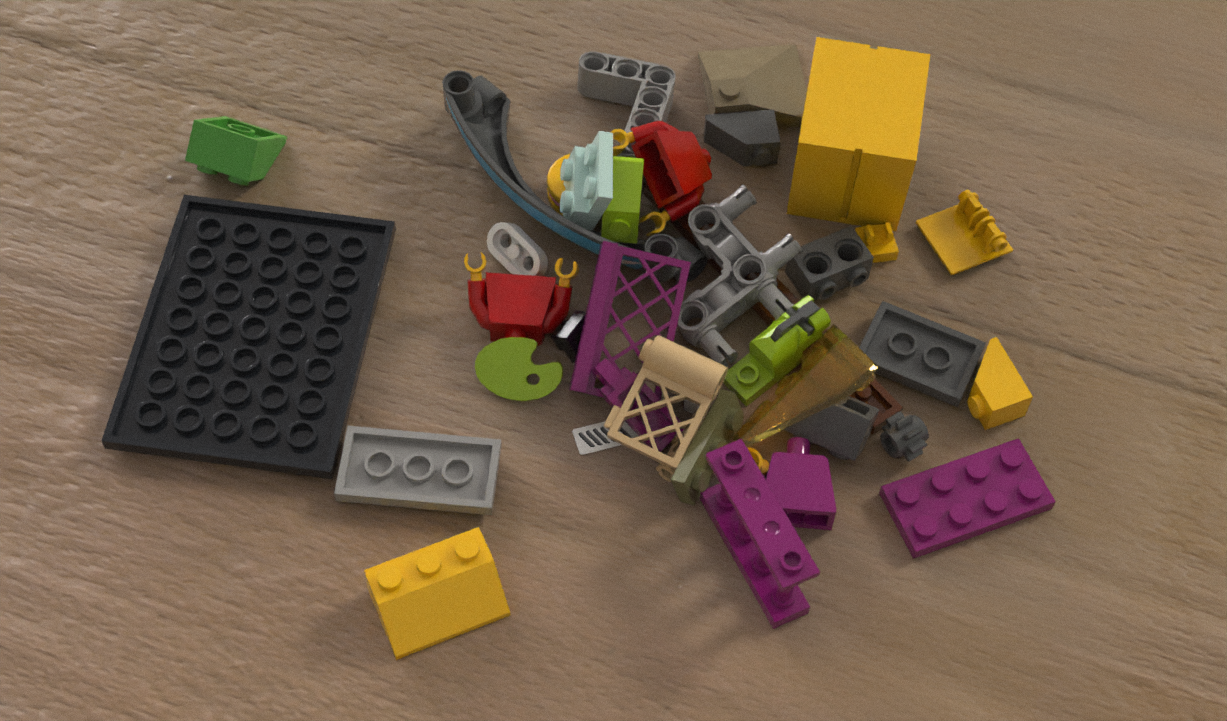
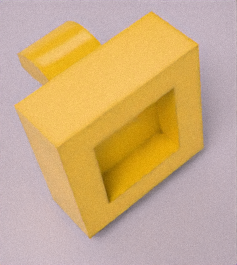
M890 222L855 227L856 233L873 255V263L897 260L899 250Z

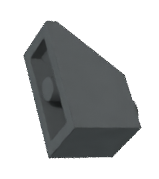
M774 109L705 114L703 133L705 143L742 166L777 164L781 141Z

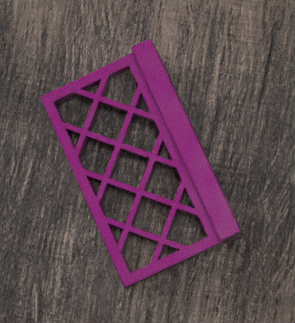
M608 241L601 243L569 391L605 398L599 392L600 389L594 388L596 376L591 372L600 362L602 352L607 360L620 371L615 360L632 349L639 359L640 351L637 346L654 335L661 336L659 332L668 327L666 339L674 342L691 262L618 246V244ZM627 256L638 259L646 273L628 283L620 271L622 257ZM646 261L658 263V265L650 269ZM665 265L680 268L677 285L665 292L653 273ZM649 276L660 295L642 306L631 287ZM619 278L624 287L620 288L615 292L617 280ZM626 290L638 309L620 320L612 308L614 297ZM676 290L674 302L672 303L667 295ZM663 298L671 310L670 320L656 328L645 309ZM641 313L653 332L634 343L623 323ZM611 315L615 324L607 329L609 316ZM619 327L630 346L611 357L604 346L605 335ZM655 385L654 393L661 400V388Z

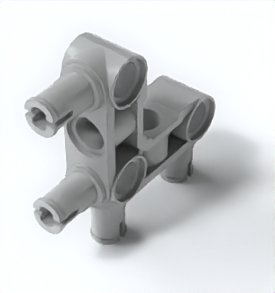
M743 184L719 204L715 202L709 205H699L689 214L688 224L696 244L701 252L707 256L708 260L713 259L720 266L722 275L703 290L697 289L687 297L681 305L677 324L683 338L687 342L691 343L694 347L703 348L713 361L728 367V364L725 362L726 358L732 364L736 360L738 353L731 348L719 332L757 302H761L775 320L791 308L794 304L777 288L776 278L781 267L803 252L799 243L796 240L792 241L793 236L789 233L765 253L758 252L733 225L732 221L757 203L754 195L750 190L746 192L748 189ZM705 224H714L709 230H700ZM756 272L760 274L754 280H744L750 273ZM697 317L702 318L698 325L686 326L689 320Z

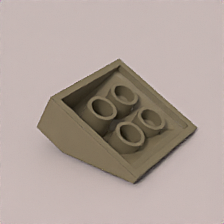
M796 44L698 52L697 57L708 114L774 109L778 128L801 126L807 89Z

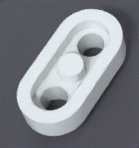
M500 222L491 227L487 235L488 249L511 274L545 275L548 267L545 252L518 225ZM511 236L512 242L509 246L508 239ZM532 259H533V261H534L533 268L531 267V260H532Z

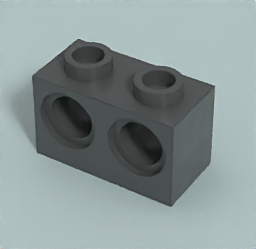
M849 226L801 246L803 252L786 264L785 273L802 298L809 295L814 301L818 299L825 300L841 289L849 286L856 287L869 278L874 257L854 228Z

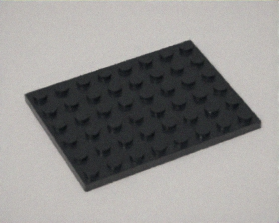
M184 195L101 440L104 448L333 480L396 232L395 221Z

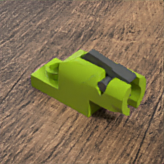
M805 296L749 343V353L728 369L723 383L730 391L735 392L737 398L747 407L803 362V351L823 335V331L831 325L828 313L823 307L820 309L814 303V299L811 296Z

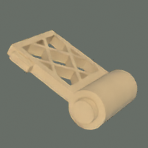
M658 335L654 341L647 339L639 355V360L643 361L642 368L621 408L613 406L604 423V427L609 429L607 433L609 439L676 470L694 439L711 403L718 395L726 378L728 367ZM645 381L659 386L664 400L643 406L639 392ZM667 391L676 394V396L669 398ZM636 400L639 408L631 410ZM688 400L699 405L694 418L678 423L671 404ZM667 406L673 425L652 432L645 413ZM641 415L647 434L630 438L619 431L626 419ZM689 427L683 438L680 430ZM676 431L680 446L674 458L658 451L654 438ZM650 440L652 448L641 442Z

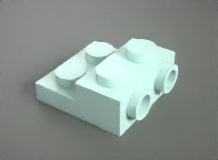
M598 131L592 144H587L586 148L575 146L569 158L562 161L560 178L564 181L565 191L562 192L560 199V212L563 213L565 219L586 230L593 231L613 199V133Z

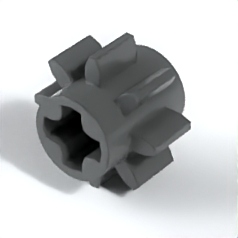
M900 411L886 419L887 425L882 427L884 432L881 433L880 440L883 448L891 457L900 458L904 456L909 462L923 454L922 449L927 446L925 441L928 440L929 433L926 425L918 416L910 414L904 417Z

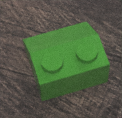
M227 116L196 119L193 122L185 161L196 164L197 170L213 175L220 172L229 175L228 180L233 183L249 185L251 181L264 179L284 147L287 136Z

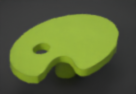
M524 337L501 338L490 343L478 353L475 360V371L479 381L494 394L516 401L539 399L550 394L562 381L563 366L560 362H550L541 365L534 364L531 357L538 344L534 339ZM530 374H537L540 380L537 384L528 382L527 378Z

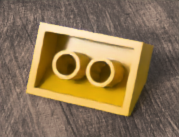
M479 527L364 570L369 594L396 660L511 615L494 559Z

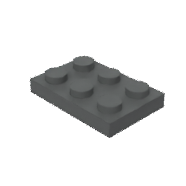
M882 301L855 355V359L868 371L958 407L986 342Z

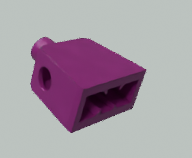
M802 437L790 438L787 441V453H772L766 481L793 527L831 530L836 515V502L828 459L822 455H810V441Z

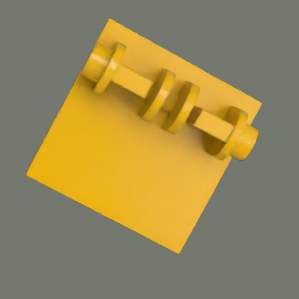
M965 190L959 194L958 205L915 221L951 276L1013 252V248L1006 240V234L998 229L994 217L989 216V210L981 205L977 193H971L970 190Z

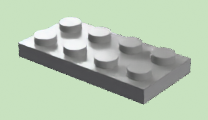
M347 425L334 492L335 500L340 502L492 515L502 448L501 439Z

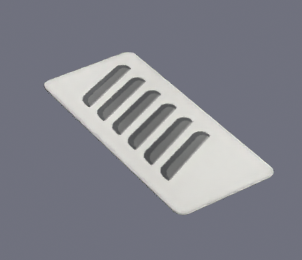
M605 421L576 428L572 431L581 455L622 444L607 437L609 429L604 427ZM624 421L619 432L630 438L638 437L634 430Z

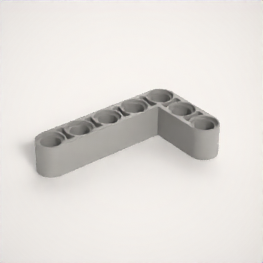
M591 51L582 54L579 58L577 89L582 95L633 106L625 128V132L629 133L633 127L654 121L667 122L673 104L676 74L673 69L665 65ZM634 142L628 144L623 152L617 156L636 158L631 147ZM643 174V179H642V192H641V196H642V194H643V191H644V188H645V185H646V182H647L646 179H645V177H644V174Z

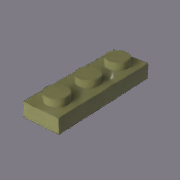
M721 389L670 479L680 501L683 503L695 505L700 492H704L708 488L713 470L707 462L705 454L729 444L734 433L742 426L744 413L735 392Z

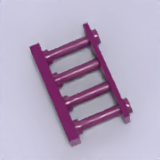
M739 439L706 453L705 458L717 477L719 484L707 488L704 492H700L699 499L772 628L775 629L808 614L810 605L798 585L819 576L820 571L743 440Z

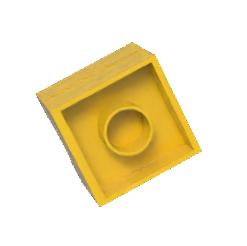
M816 37L786 214L858 226L890 222L892 231H897L917 161L931 54L880 46L877 49H873L867 44Z

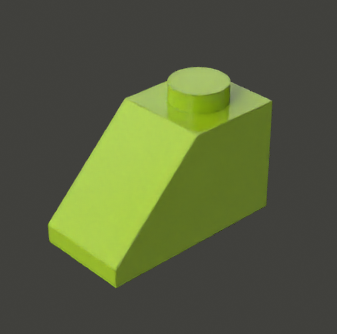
M613 156V199L602 215L601 237L613 242L637 243L644 158Z

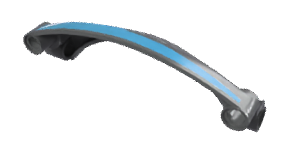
M456 70L444 77L442 83L445 110L451 115L466 146L488 176L522 210L552 231L599 255L601 243L608 241L616 243L618 246L691 262L687 282L693 281L701 274L707 265L708 258L684 237L673 238L666 234H655L649 237L648 240L637 239V243L613 242L601 237V232L586 230L565 219L546 205L523 180L510 154L507 141L510 99L484 76H477L473 79L470 73ZM627 256L622 257V265L646 273L638 259ZM646 261L650 269L658 265V263ZM665 265L653 274L659 282H665L674 277L677 285L681 269Z

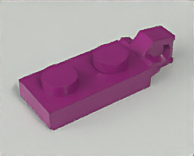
M606 358L591 371L604 385L599 390L605 397L604 400L612 408L614 405L621 408L638 375L634 371L631 373L625 367L618 371ZM644 383L639 392L642 405L646 406L661 401ZM636 400L631 410L639 408ZM667 406L645 413L652 432L673 425ZM641 415L625 420L638 436L647 434ZM676 431L654 438L659 452L672 441ZM650 440L644 441L649 447L652 448Z

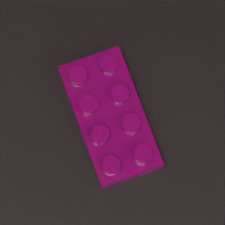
M1019 438L881 486L879 495L913 559L1051 510L1056 502Z

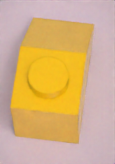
M997 337L989 340L967 400L970 413L974 418L979 419L985 430L1024 417L1033 399L1031 392Z

